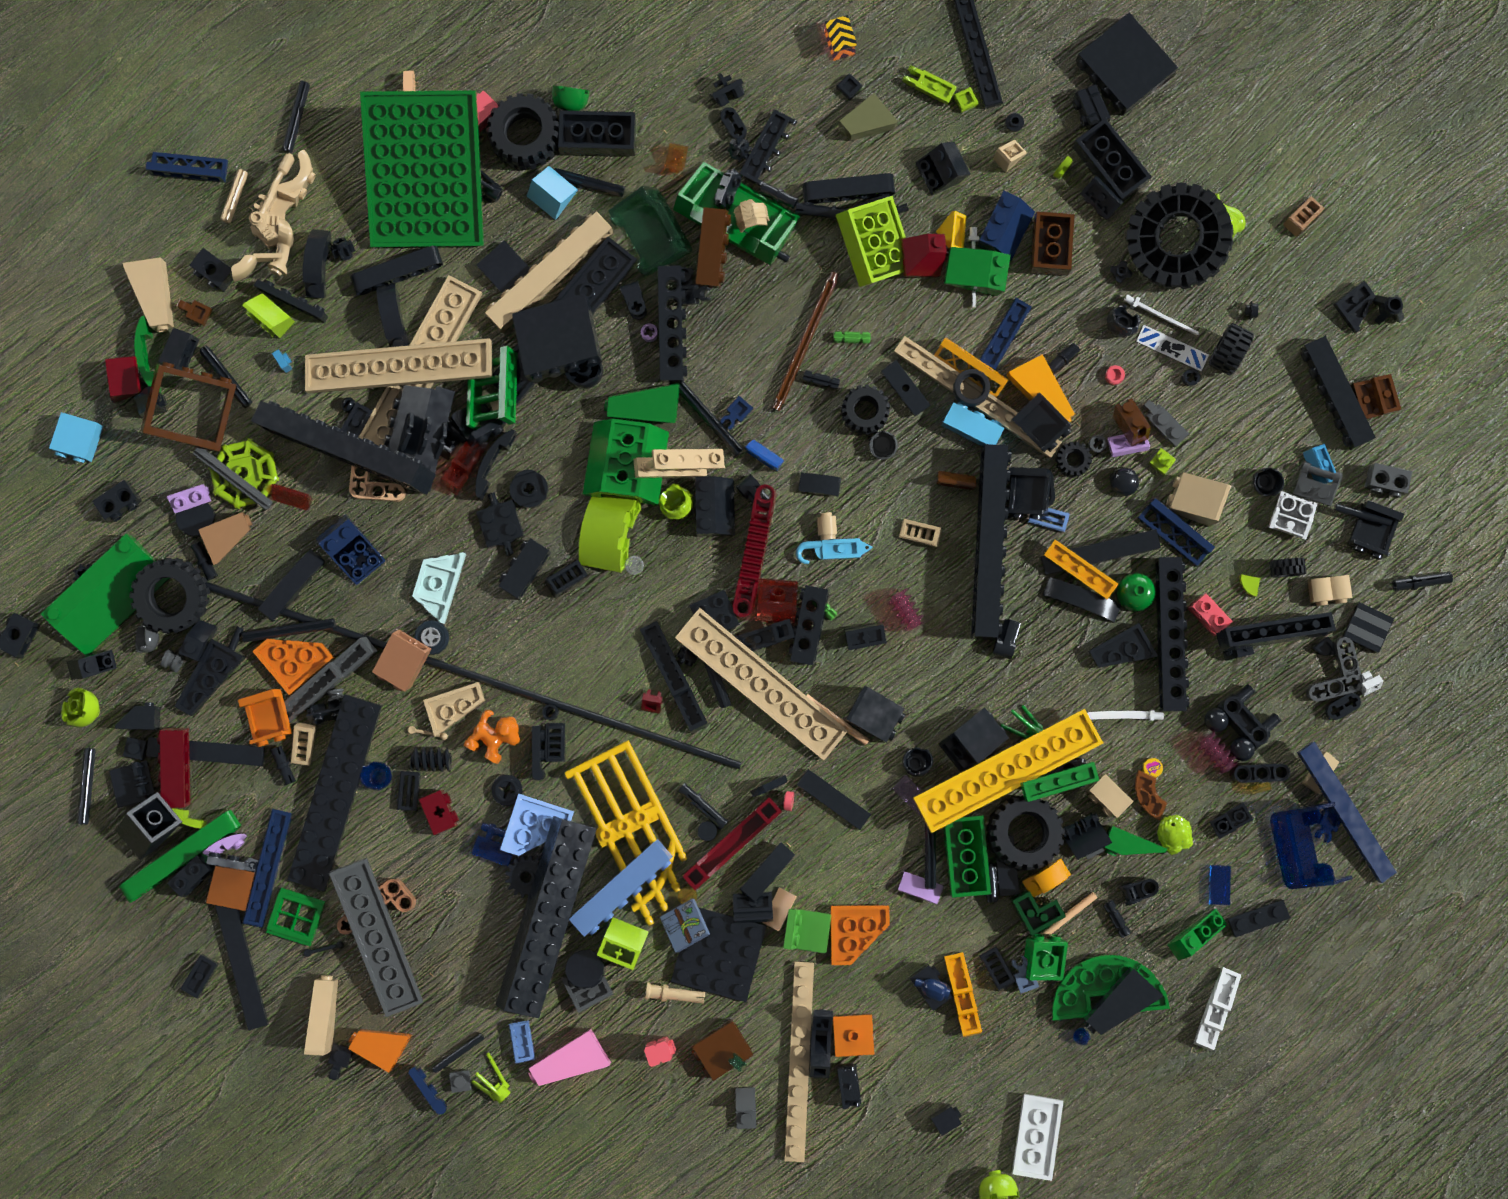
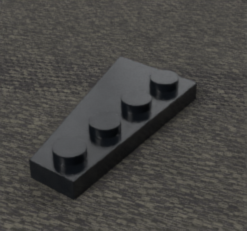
M211 639L174 707L190 716H194L246 657L217 640Z

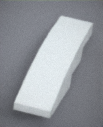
M1224 967L1221 969L1194 1040L1195 1045L1209 1051H1214L1219 1033L1223 1030L1227 1014L1231 1011L1241 974Z

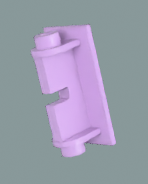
M204 484L167 496L174 513L211 501L209 488L205 487Z

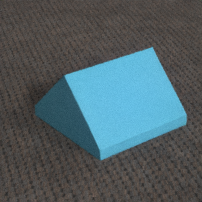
M548 166L532 179L527 197L556 220L578 189Z

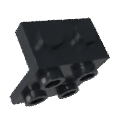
M485 403L481 404V414L491 412ZM467 406L451 416L452 421L470 447L477 444L481 445L489 437L501 434L506 424L499 418L482 421L481 428L475 431L466 426Z

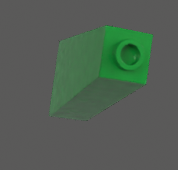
M669 384L609 396L608 400H605L604 411L607 412L608 417L676 423L680 384Z

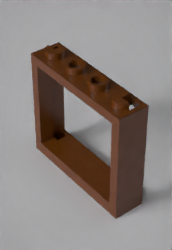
M163 362L162 365L156 364L140 431L220 451L236 384L231 383L232 379L220 377V380L212 378L213 374L202 371L201 375L193 373L194 369L182 367L179 370L174 368L175 364ZM164 372L228 388L215 441L151 426Z

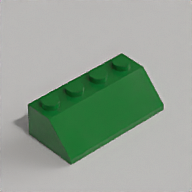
M984 816L962 817L944 826L943 832L950 897L991 894Z

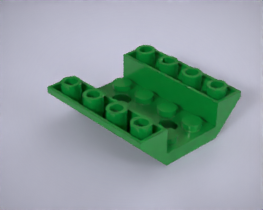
M619 419L594 422L583 495L602 498V494L637 498L639 503L659 505L662 478H635L633 459L652 457V450H667L669 432L650 423ZM626 436H631L634 439L629 445L623 443V438ZM624 472L628 475V478L625 481H619L617 475Z

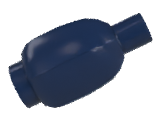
M931 978L925 981L916 979L914 986L921 988L924 995L937 1001L947 1000L951 991L944 982Z

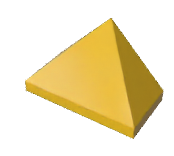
M952 211L936 231L937 234H945L948 248H964L967 216L957 211Z

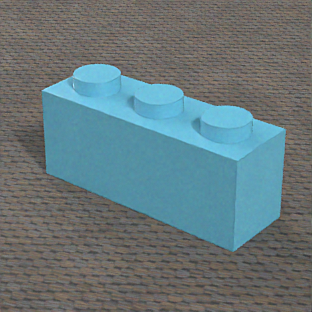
M953 402L941 426L982 447L985 444H997L1004 430L1000 422L993 419L990 421L984 418V414L978 411L972 412L967 409V406L959 402L957 404Z

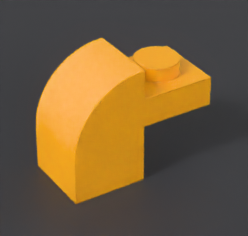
M1060 858L1046 865L1039 872L1025 878L1022 882L1034 898L1058 886L1071 874Z

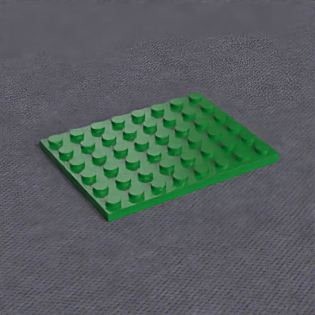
M360 91L370 247L484 246L477 91Z

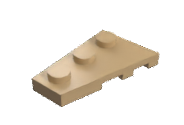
M479 682L423 700L434 736L440 735L485 701Z

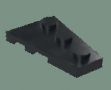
M1139 623L1088 651L1097 668L1158 657Z

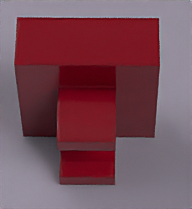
M648 689L646 694L643 693L641 710L660 714L662 705L661 692L658 691L657 696L650 695L651 690Z

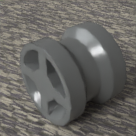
M168 649L163 655L161 667H169L172 671L178 672L183 664L184 655L175 654L173 650Z

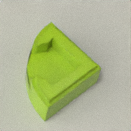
M1067 156L1053 176L1060 179L1070 168L1073 159Z
M1241 574L1240 584L1248 595L1257 597L1260 578Z

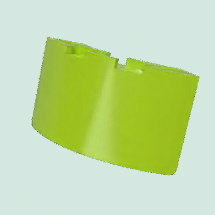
M602 494V498L591 497L580 532L579 562L581 565L622 572L629 562L630 539L627 538L629 528H633L635 520L641 511L639 499Z

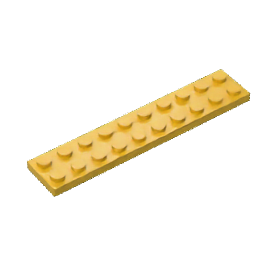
M1083 709L914 797L913 800L930 832L933 833L1021 787L1020 783L1036 779L1103 744V741L1086 710Z

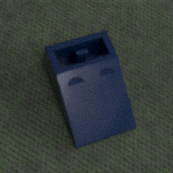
M346 514L316 538L318 544L356 585L386 561Z

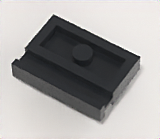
M763 892L755 902L744 893L733 894L734 923L773 922L772 892Z

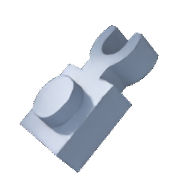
M1021 956L1023 960L1022 965L1018 966L1014 959L1012 960V965L1018 970V973L1013 974L1019 992L1024 993L1038 988L1039 985L1037 980L1026 979L1027 959Z

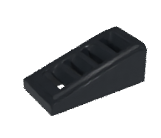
M576 560L545 580V585L554 598L585 579L588 574L580 562ZM574 567L580 576L577 577L576 574L573 572L572 569ZM567 572H568V573L570 574V576L573 578L572 581H570V579H569L568 576L566 575ZM561 576L566 582L565 585L559 579ZM554 581H555V582L557 583V585L559 586V589H557L556 586L554 585V583H553Z
M546 723L545 762H566L565 723ZM550 729H561V733H550ZM550 737H561V740L550 741ZM550 744H561V748H550ZM550 752H561V756H550Z
M997 947L979 955L999 992L1016 983ZM995 954L997 955V958L987 963L986 959ZM999 961L1001 962V965L991 970L990 966ZM1004 968L1005 972L995 977L994 973ZM1006 976L1009 977L1008 980L999 984L998 980Z

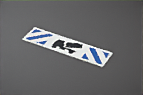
M1143 325L1136 340L1138 343L1199 371H1202L1209 356L1146 325Z

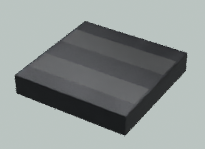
M1358 602L1342 637L1350 638L1354 643L1379 653L1394 618Z

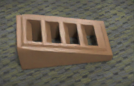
M1310 196L1283 225L1297 237L1325 208ZM1307 205H1309L1316 212L1314 213L1310 208L1307 207Z

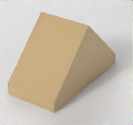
M1013 140L998 148L993 160L1006 173L1027 152L1016 140Z

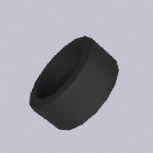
M968 369L961 372L953 384L955 399L967 407L980 405L986 400L990 392L988 377L977 369ZM968 377L977 378L983 386L981 395L975 399L964 397L960 390L962 381Z

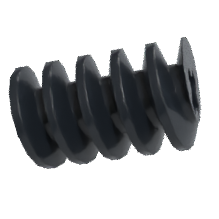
M415 746L411 753L410 769L412 771L416 767L417 771H421L423 766L424 771H428L431 766L433 772L438 767L443 772L446 767L447 771L451 772L452 754L449 753L448 747L445 748L444 753L441 752L440 747L434 753L432 747H430L428 752H426L425 747H422L421 752H418L417 746Z

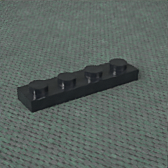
M257 279L254 284L259 291L323 323L328 318L324 308L316 304L311 306L307 304L308 301L300 296L295 298L291 296L290 291L282 287L279 290L274 287L275 284L266 279L264 281Z

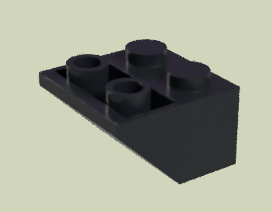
M954 141L939 144L916 162L931 195L957 185L971 175Z

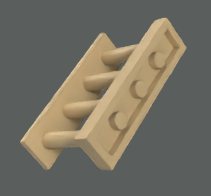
M723 449L652 450V457L633 459L635 478L707 476V469L725 468Z

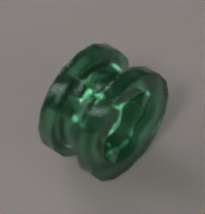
M735 1052L733 1053V1058L728 1059L729 1063L739 1072L742 1071L743 1066H747V1063Z

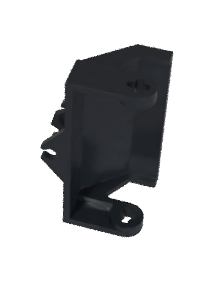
M401 386L398 398H395L393 401L392 409L395 410L393 416L389 418L388 427L390 430L389 434H386L384 437L383 445L390 448L393 452L399 451L407 455L406 457H414L423 461L435 473L438 459L445 445L444 438L447 437V422L455 391L438 386L434 388ZM378 476V478H377V479H381V480H387V479H384V478L379 477V476ZM407 487L404 488L407 491L419 493Z

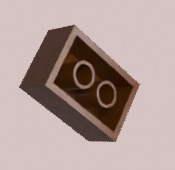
M1036 212L1033 219L1030 273L1068 276L1072 268L1075 214Z

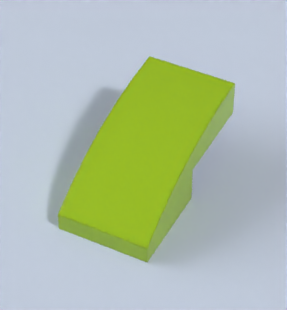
M171 808L184 825L201 829L207 824L205 820L188 818L189 810Z

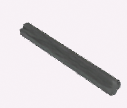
M197 447L194 450L193 455L264 510L271 507L273 502L204 448Z

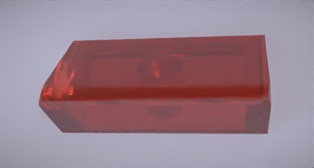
M272 484L271 486L272 499L274 501L309 510L313 499L309 494L277 484Z

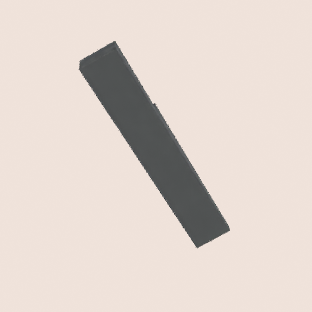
M367 637L359 638L333 662H329L284 701L289 723L378 652Z

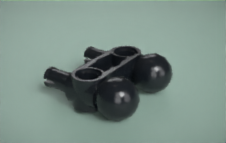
M1249 684L1245 685L1237 694H1230L1220 701L1218 706L1208 710L1204 717V723L1209 730L1221 732L1229 724L1240 736L1232 742L1230 751L1232 756L1239 761L1251 759L1255 750L1268 741L1270 731L1281 722L1279 716L1272 713L1261 724L1249 711L1244 702L1255 693V690ZM1228 703H1231L1233 706L1232 712L1227 709ZM1254 732L1259 734V741L1254 739Z

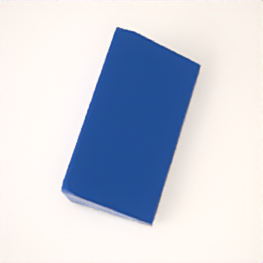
M752 440L746 446L748 454L775 472L778 471L784 462L782 458L755 440Z

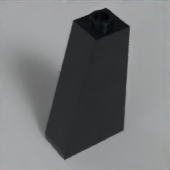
M1129 967L1083 1019L1087 1022L1085 1027L1093 1034L1097 1032L1102 1035L1158 1001L1163 995L1134 968Z

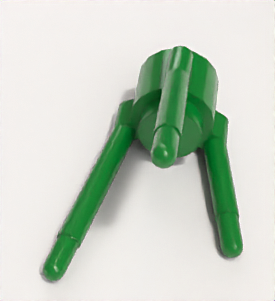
M1024 705L1021 708L1034 724L1031 725L1013 709L1011 713L1028 727L1026 731L1028 735L1001 724L1002 728L1024 739H1028L1044 730L1043 726Z

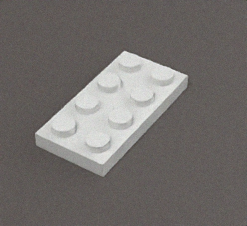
M1023 1094L1012 1174L1052 1181L1063 1100Z

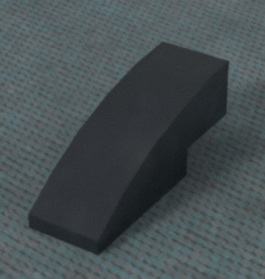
M780 842L740 888V891L755 902L792 860L795 854Z

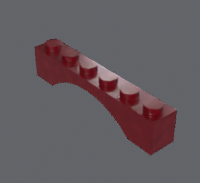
M769 797L682 877L696 891L740 849L782 813L781 809Z

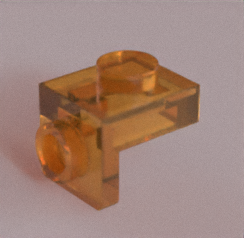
M670 142L664 167L669 168L668 171L673 173L683 171L689 146Z

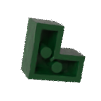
M1026 890L1010 899L1024 927L1031 936L1066 917L1057 899L1054 898L1038 906L1030 891Z

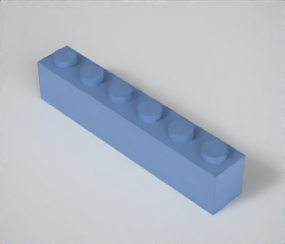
M657 839L569 920L584 937L588 933L592 936L600 929L598 924L604 920L606 923L614 916L612 911L617 907L619 910L628 903L626 899L631 894L635 897L643 890L641 887L643 883L647 882L649 884L657 877L655 873L660 868L664 871L671 864L669 860L673 857L672 854Z

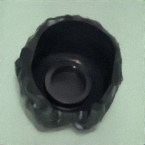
M1126 305L1110 310L1106 319L1108 330L1117 338H1125L1136 334L1140 325V315L1132 316L1126 310Z

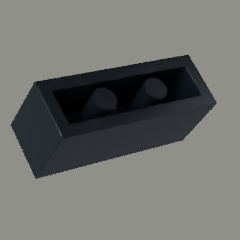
M531 538L523 542L519 549L521 550L520 554L511 560L509 564L511 568L507 573L504 572L498 581L500 582L499 587L519 600H521L551 554L550 550Z

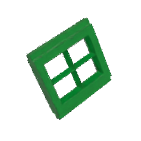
M281 887L266 933L311 946L326 901ZM284 900L298 904L295 914L281 910ZM301 906L315 909L312 920L298 916ZM279 914L293 918L290 928L276 924ZM297 919L311 924L308 934L294 930Z

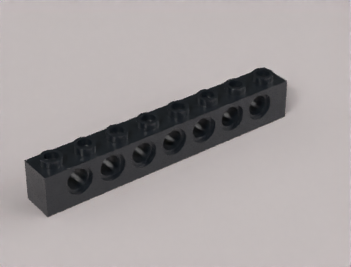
M1159 557L1155 559L1160 712L1187 711L1190 703L1189 696H1186L1189 678L1186 677L1188 658L1185 657L1188 641L1184 636V631L1187 630V620L1184 619L1187 604L1186 600H1183V592L1186 591V582L1183 581L1185 562H1182V557ZM1169 572L1174 574V582H1170L1167 579ZM1169 591L1175 594V601H1170L1168 599L1167 595ZM1170 610L1176 613L1175 620H1171L1168 617ZM1170 630H1174L1177 633L1175 640L1169 637ZM1170 649L1177 651L1176 659L1170 657ZM1171 668H1175L1178 671L1176 678L1170 675ZM1172 687L1178 689L1179 694L1177 697L1171 695L1170 690Z

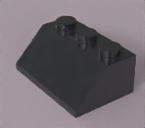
M716 476L695 477L697 537L735 536L734 479Z

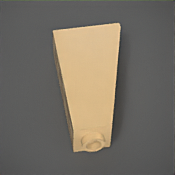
M153 258L123 263L124 270L149 326L157 332H167L168 329L173 328L174 323L166 262L162 258Z
M321 975V978L314 980L304 1050L305 1055L324 1056L331 1052L333 1048L338 979H332L333 976Z

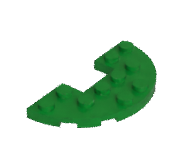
M1111 954L1099 955L1075 965L1061 980L1052 1003V1020L1085 1017L1091 1011L1090 997L1105 995L1129 967L1134 968L1163 995L1161 999L1140 1012L1170 1009L1162 984L1147 967L1128 957Z

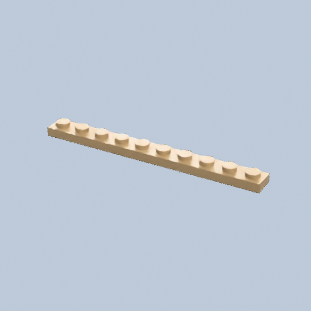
M904 336L894 350V353L953 393V384L960 373ZM968 378L964 379L960 385L961 393L968 399L979 397L983 388ZM990 393L983 403L974 407L990 419L1000 422L1002 427L1049 459H1051L1062 443L1057 440L1056 443L1058 445L1051 452L1048 450L1043 452L1012 420L1018 412Z
M794 962L785 1161L804 1162L814 962Z

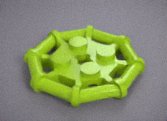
M253 439L229 445L224 444L216 457L219 461L223 462L228 455L229 462L226 466L237 475L242 472L241 469L248 471V474L243 479L256 489L262 484L263 479L268 480L261 491L266 497L276 482H279L274 462V453L253 442ZM245 449L243 454H232V451ZM253 450L263 457L257 460L250 455V452ZM266 461L269 475H264L262 464ZM208 467L211 473L214 488L213 494L215 496L221 497L236 509L256 504L250 498L241 499L243 493L224 479L225 483L221 485L219 474ZM230 487L237 492L236 498L225 492V489Z

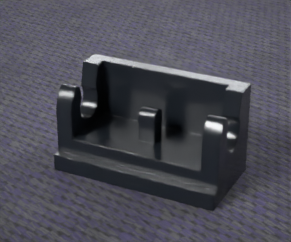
M173 327L158 362L161 364L163 362L175 364L174 368L179 370L182 367L188 368L200 339Z
M882 622L844 629L847 640L846 644L849 650L887 643Z
M856 1064L837 1066L842 1108L860 1107L862 1103Z

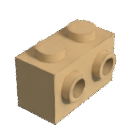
M1102 774L1099 777L1100 781L1094 782L1086 790L1089 793L1088 797L1095 804L1099 803L1103 807V813L1109 818H1118L1134 801L1106 774Z

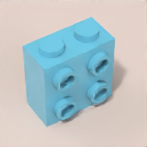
M61 412L49 449L55 451L54 455L63 458L69 455L73 457L74 461L84 463L85 460L92 462L104 426L97 422Z

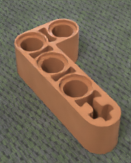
M390 879L379 887L386 906L392 902L401 912H408L415 907V897L400 879ZM392 882L398 885L396 893H392L389 889ZM404 897L410 900L408 908H404L401 904ZM346 915L337 923L338 931L344 935L352 933L351 927L348 929L344 927L346 922H348Z

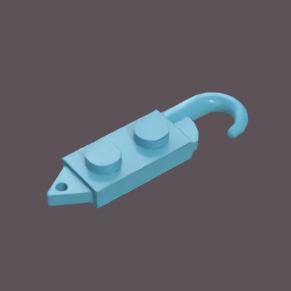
M860 538L806 541L798 545L796 557L799 562L809 564L808 560L802 558L801 553L804 549H815L817 557L822 560L861 558V555L873 547L860 541Z

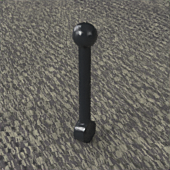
M338 941L337 944L313 950L306 949L304 956L309 957L314 953L334 948L341 949L344 943Z

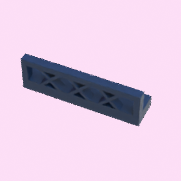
M153 152L152 161L146 163V170L154 176L226 182L227 159ZM165 158L169 163H157V159ZM178 160H184L187 165L181 166L173 164H175ZM197 162H203L205 165L204 168L192 166ZM215 164H222V170L211 169V167Z
M1156 498L1149 503L1138 517L1151 530L1157 529L1158 536L1196 567L1215 548V546ZM1149 510L1156 514L1157 522H1149L1144 518ZM1160 524H1169L1172 534L1161 532ZM1175 536L1186 538V546L1177 545ZM1190 548H1198L1203 552L1198 560L1191 556Z

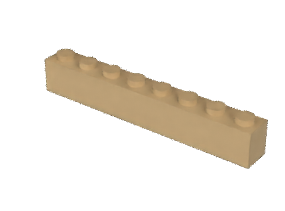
M597 211L594 214H589L580 227L576 226L570 232V236L566 240H560L555 250L547 252L543 256L542 261L538 265L534 264L524 278L520 277L512 289L504 291L500 296L501 299L487 307L485 312L487 317L504 333L514 324L513 313L530 309L602 244L608 236L613 234L612 227Z

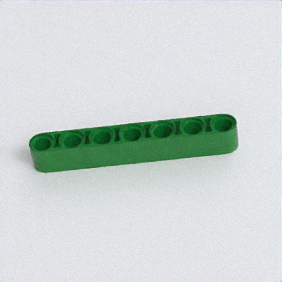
M228 810L123 882L119 889L129 903L137 900L185 867L195 856L202 855L204 850L217 841L228 837L242 827L232 810Z

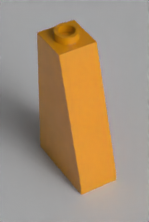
M1043 354L1008 372V379L1030 401L1040 392L1069 422H1072L1071 418L1075 413Z

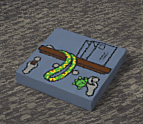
M695 899L687 901L660 917L675 952H680L710 935Z

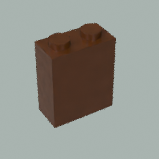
M733 1019L693 1044L694 1050L691 1051L697 1061L701 1060L704 1067L702 1070L706 1077H711L713 1081L753 1056V1051Z

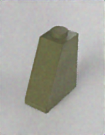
M873 93L839 121L838 130L844 138L847 137L850 141L894 130L897 127L898 120Z

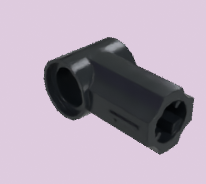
M749 474L736 488L743 497L749 499L753 504L756 490L761 485ZM762 491V498L764 500L769 499L770 497Z
M1004 619L1002 634L996 639L992 654L1012 659L1021 623L1011 619Z

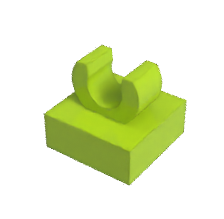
M1160 448L1148 464L1162 475H1165L1176 459Z

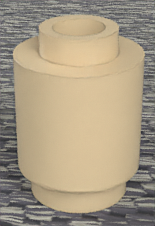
M832 512L820 513L821 517H817L820 540L836 539V516H832Z

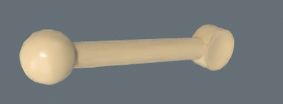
M414 726L408 728L410 734L420 733L434 736L433 732L416 729ZM441 733L437 737H440L442 740H446L448 735L446 733Z

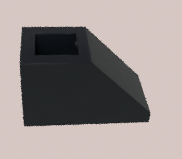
M151 386L146 387L134 397L138 413L142 417H144ZM161 393L158 394L153 416L167 412L165 407L167 406V400Z
M112 650L66 661L71 680L84 679L117 668Z

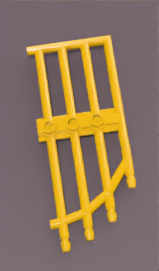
M629 740L564 773L567 779L574 777L598 826L595 835L602 848L608 846L620 872L627 866L615 841L625 837L635 858H637L641 851L632 832L642 828L651 845L657 839L649 824L660 819L670 839L668 851L673 856L669 860L671 864L662 871L657 882L654 879L649 883L651 890L642 897L639 892L635 897L633 896L635 903L631 905L633 912L640 910L645 918V922L650 926L654 922L652 916L649 915L650 912L646 904L655 897L663 912L668 910V905L664 901L661 889L668 879L675 892L681 890L672 871L675 852L678 853V857L682 862L687 860V856L683 852V848ZM626 751L650 799L649 803L641 807L615 755ZM607 759L633 811L622 815L597 765ZM591 768L616 818L605 824L580 774Z

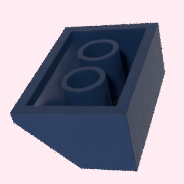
M1003 190L977 247L1010 255L1011 262L1035 211L1021 198Z

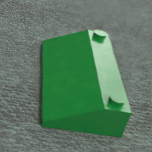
M703 162L678 193L673 210L702 226L703 207L725 209L722 205L721 207L715 206L713 201L717 189L725 188L719 185L724 173ZM741 183L728 212L731 215L730 226H727L726 233L729 234L730 243L771 265L799 221L800 216ZM750 199L755 203H764L770 220L767 221L768 225L752 226L741 233L737 226L734 209L740 205V202Z
M125 534L48 606L41 615L85 656L90 655L136 611L135 608H131L133 598H129L130 592L133 591L131 587L132 581L136 580L137 573L142 571L143 567L156 560L133 536ZM163 578L159 580L155 585L154 593L158 591L170 578Z

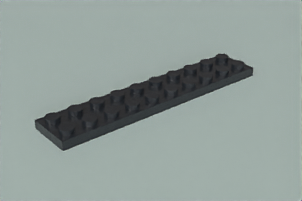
M608 236L553 302L585 293L590 301L593 315L638 260ZM517 344L513 350L518 353L516 404L518 405L536 383L529 382L524 375L519 346ZM500 366L495 370L492 376L499 375ZM499 383L492 384L499 390Z
M344 694L288 876L289 881L326 891L330 880L329 872L334 867L383 705Z

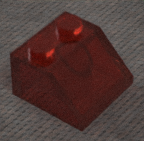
M760 578L757 620L780 622L790 619L791 623H795L798 581Z

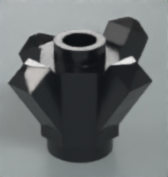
M1397 294L1395 297L1389 298L1379 295L1375 296L1373 303L1379 306L1380 314L1374 320L1375 323L1380 325L1386 318H1393L1399 323L1404 319L1401 297Z

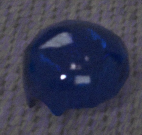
M373 761L371 764L363 767L360 774L361 783L373 791L383 790L392 780L391 769L383 762Z

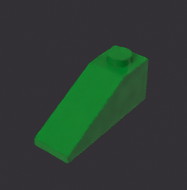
M1109 826L1107 830V835L1112 843L1105 846L1104 849H1106L1105 853L1116 857V854L1164 853L1167 851V848L1115 826Z

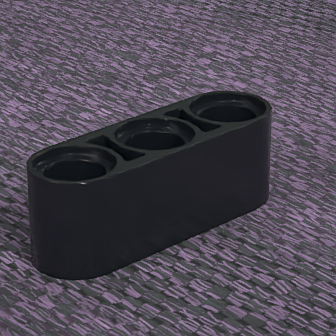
M1285 764L1234 766L1230 771V778L1235 783L1285 781L1290 776V768ZM1278 767L1283 771V775L1280 778L1275 773ZM1259 768L1264 772L1261 779L1256 775V771ZM1239 769L1244 771V777L1241 780L1237 777Z

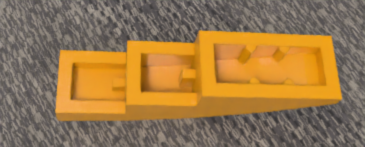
M964 953L944 956L962 1036L967 1037L981 1034L982 1028Z

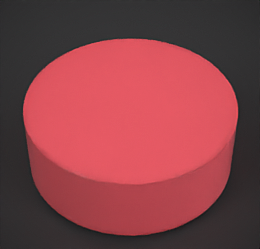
M1117 365L1109 367L1105 373V379L1111 385H1118L1125 378L1124 370Z
M787 791L784 797L783 809L792 811L794 792Z

